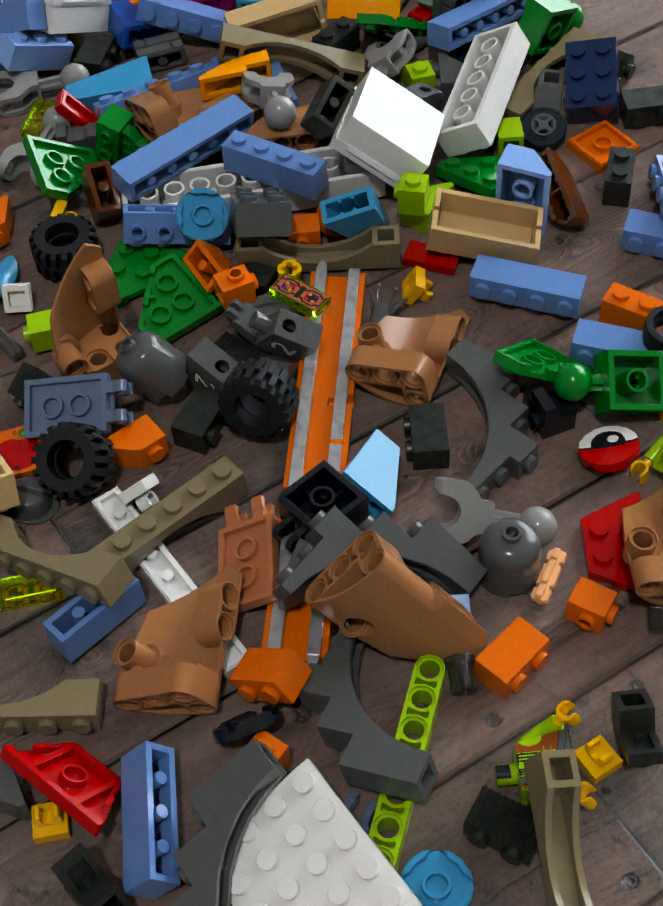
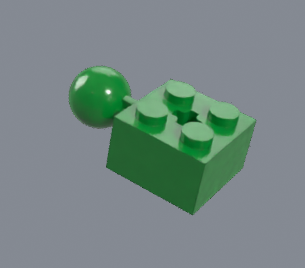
M528 0L524 6V13L518 22L530 43L527 53L531 56L547 53L573 27L580 29L585 18L582 7L569 0Z
M608 349L594 356V374H590L584 366L578 363L565 364L556 371L553 377L554 390L560 398L571 402L583 399L589 392H595L596 415L652 416L663 412V351Z

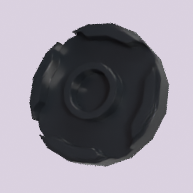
M273 704L265 705L261 708L263 712L258 715L257 712L247 711L224 721L212 731L216 744L235 741L275 723L281 718L277 706Z

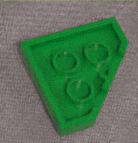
M357 13V24L370 35H382V31H389V33L395 35L397 32L407 28L410 32H414V36H427L428 20L418 22L419 20L413 18L397 17V21H395L389 15Z
M27 134L22 141L42 196L67 200L83 186L80 179L83 165L98 162L93 149Z
M502 155L449 157L434 166V175L483 196L495 198L497 163Z
M118 241L108 262L114 272L121 298V304L117 305V308L128 305V300L142 294L144 297L152 263L171 252H174L182 260L188 251L147 244L142 247H132L129 244H123V241Z
M171 252L150 266L148 285L146 286L142 304L143 309L138 323V332L150 331L171 343L222 312V305L211 293L204 289L183 261L174 252Z
M533 338L496 350L492 362L500 365V369L508 374L533 377L549 383H553L556 371L568 363H578L584 366L590 374H594L593 368Z

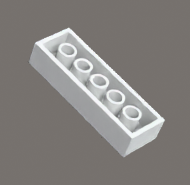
M517 22L474 36L443 111L445 116L437 142L448 157L464 155L471 151L486 149L492 146L530 46L528 39Z

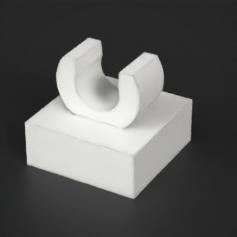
M30 282L3 284L1 286L5 313L33 311L34 305Z
M152 473L118 496L124 505L135 499L137 507L143 512L159 502L157 495L150 489L160 482L155 474Z

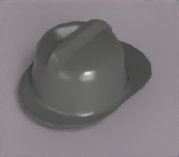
M25 476L16 480L20 505L11 507L5 512H0V514L12 518L14 522L38 525L49 521L55 516L59 510L60 500L57 495L47 493V488L40 487L37 483L40 479L33 476Z

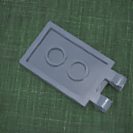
M106 372L24 380V438L37 440L41 433L48 434V427L51 425L58 426L59 422H77L93 425L98 430H103L106 434L111 433V424H133L132 411L127 412V409H115V395H133V383L127 382L126 379L111 380V375Z

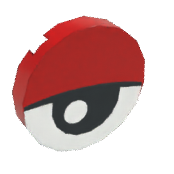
M604 426L594 429L579 442L578 453L583 466L588 468L587 466L592 467L595 472L614 473L629 467L634 458L637 460L640 456L641 447L638 436L629 428Z

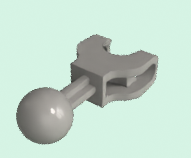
M406 28L397 32L393 39L383 47L380 46L379 42L369 45L364 53L365 61L368 63L367 67L369 69L374 67L389 78L398 75L402 67L414 56L417 42L412 33ZM404 42H406V48L402 47Z
M70 63L62 69L60 75L39 79L37 70L7 71L6 69L0 71V82L4 80L10 82L6 85L0 83V116L14 117L26 114L33 106L44 103L43 93L65 89L66 85L90 77L88 69L79 63ZM5 103H13L10 107L2 106Z
M242 71V97L247 102L256 104L260 109H264V118L271 127L285 129L292 125L297 113L296 106L292 101L293 95L289 90V87L294 85L293 75L291 73L278 72L279 75L276 77H265L258 75L254 71Z
M55 106L49 107L43 114L42 125L44 130L39 137L55 140L56 123L66 122L67 127H73L74 124L54 109ZM20 142L7 147L0 156V178L13 181L19 174L30 172L34 187L39 188L23 143Z
M440 476L434 480L433 486L437 492L452 497L457 501L458 511L455 517L449 522H442L440 524L460 544L468 542L478 534H483L486 527L502 518H518L528 522L538 532L541 546L551 542L556 535V518L550 510L544 507H529L521 514L494 509V502L482 499L477 489L466 480Z

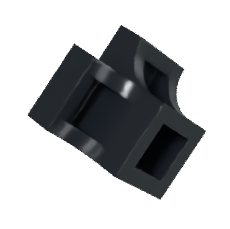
M532 386L524 389L523 404L529 407V425L533 430H537L542 439L575 428L577 408L573 402L560 398L555 391L546 392L543 386L539 388Z

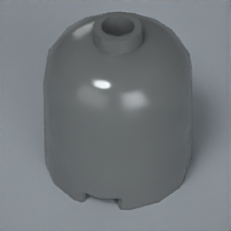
M137 332L130 337H126L118 347L116 367L119 374L127 382H132L133 387L153 403H161V398L166 395L173 397L188 378V374L185 373L187 366L186 355L153 332Z
M502 518L492 522L485 528L480 539L477 560L488 570L481 579V585L491 594L508 598L509 595L520 593L526 595L536 587V581L541 571L542 548L540 536L532 525L518 518Z

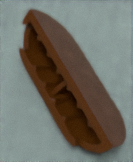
M547 147L540 156L552 172L548 214L553 221L561 226L571 228L582 226L589 222V215L575 181L561 158L550 147Z

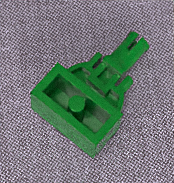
M112 103L97 120L95 155L101 161L109 160L110 165H114L117 161L124 159L139 148L151 143L143 138L133 127V113Z

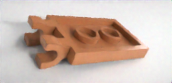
M262 494L251 498V508L253 511V518L249 519L247 513L239 514V507L236 504L225 507L226 528L218 530V573L229 563L243 574L238 613L277 601V597L272 591L279 584L275 580L279 575V541L272 537L271 534L278 524V517L275 515V506L272 503L265 505V497Z

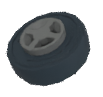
M535 108L527 113L522 121L524 143L535 151L543 152L547 147L554 150L565 139L567 129L565 119L559 111L553 108Z

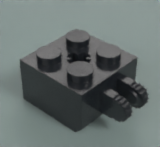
M323 460L281 492L277 502L279 517L282 521L275 526L271 535L279 541L295 531L285 543V548L293 553L299 538L307 540L304 536L311 529L308 522L320 510L326 513L333 506H336L358 527L369 516L368 496L328 462Z

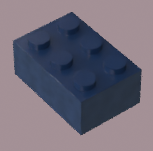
M616 37L565 43V101L569 124L620 119L619 52Z

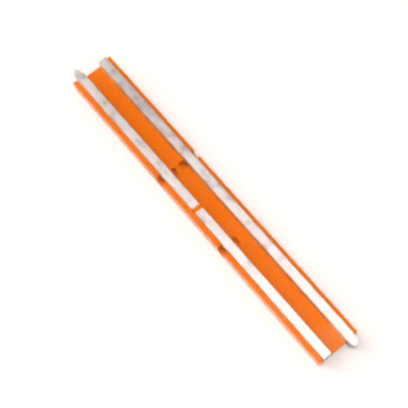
M321 261L316 267V271H311L309 287L329 298L317 310L306 307L305 318L324 327L317 351L299 361L296 387L299 389L297 396L299 401L292 414L283 491L323 460L328 462L339 473L342 472L349 462L356 382L347 376L345 367L354 348L359 343L356 332L362 326L366 273H361L360 269L349 268L348 277L328 276L326 262ZM295 531L285 536L284 539L279 540V574L288 565L293 554L285 548V543ZM278 601L269 603L266 610L262 648L294 649L307 665L310 663L322 665L325 654L330 651L333 622L307 602L287 610L279 609Z

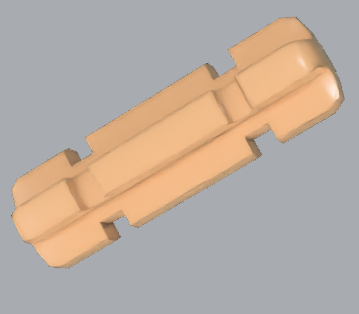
M555 547L549 550L546 563L543 564L536 581L537 587L533 588L531 600L536 602L537 605L543 606L548 604L551 599L552 590L555 589L562 566H564L567 559L566 552L561 551L560 548Z

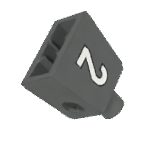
M279 309L268 317L255 311L248 324L250 328L259 332L256 339V345L271 355L297 362L317 351L324 327L319 323L285 309Z
M204 337L186 355V374H188L186 386L193 391L197 384L220 391L231 370L237 366L238 362L207 337Z

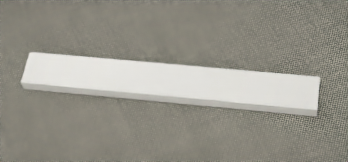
M118 486L91 501L93 508L113 534L140 515L130 502L126 505L123 504L118 496L122 493ZM162 542L138 565L167 604L198 588ZM234 635L232 640L226 642L222 676L225 679L232 675L247 651L236 635Z

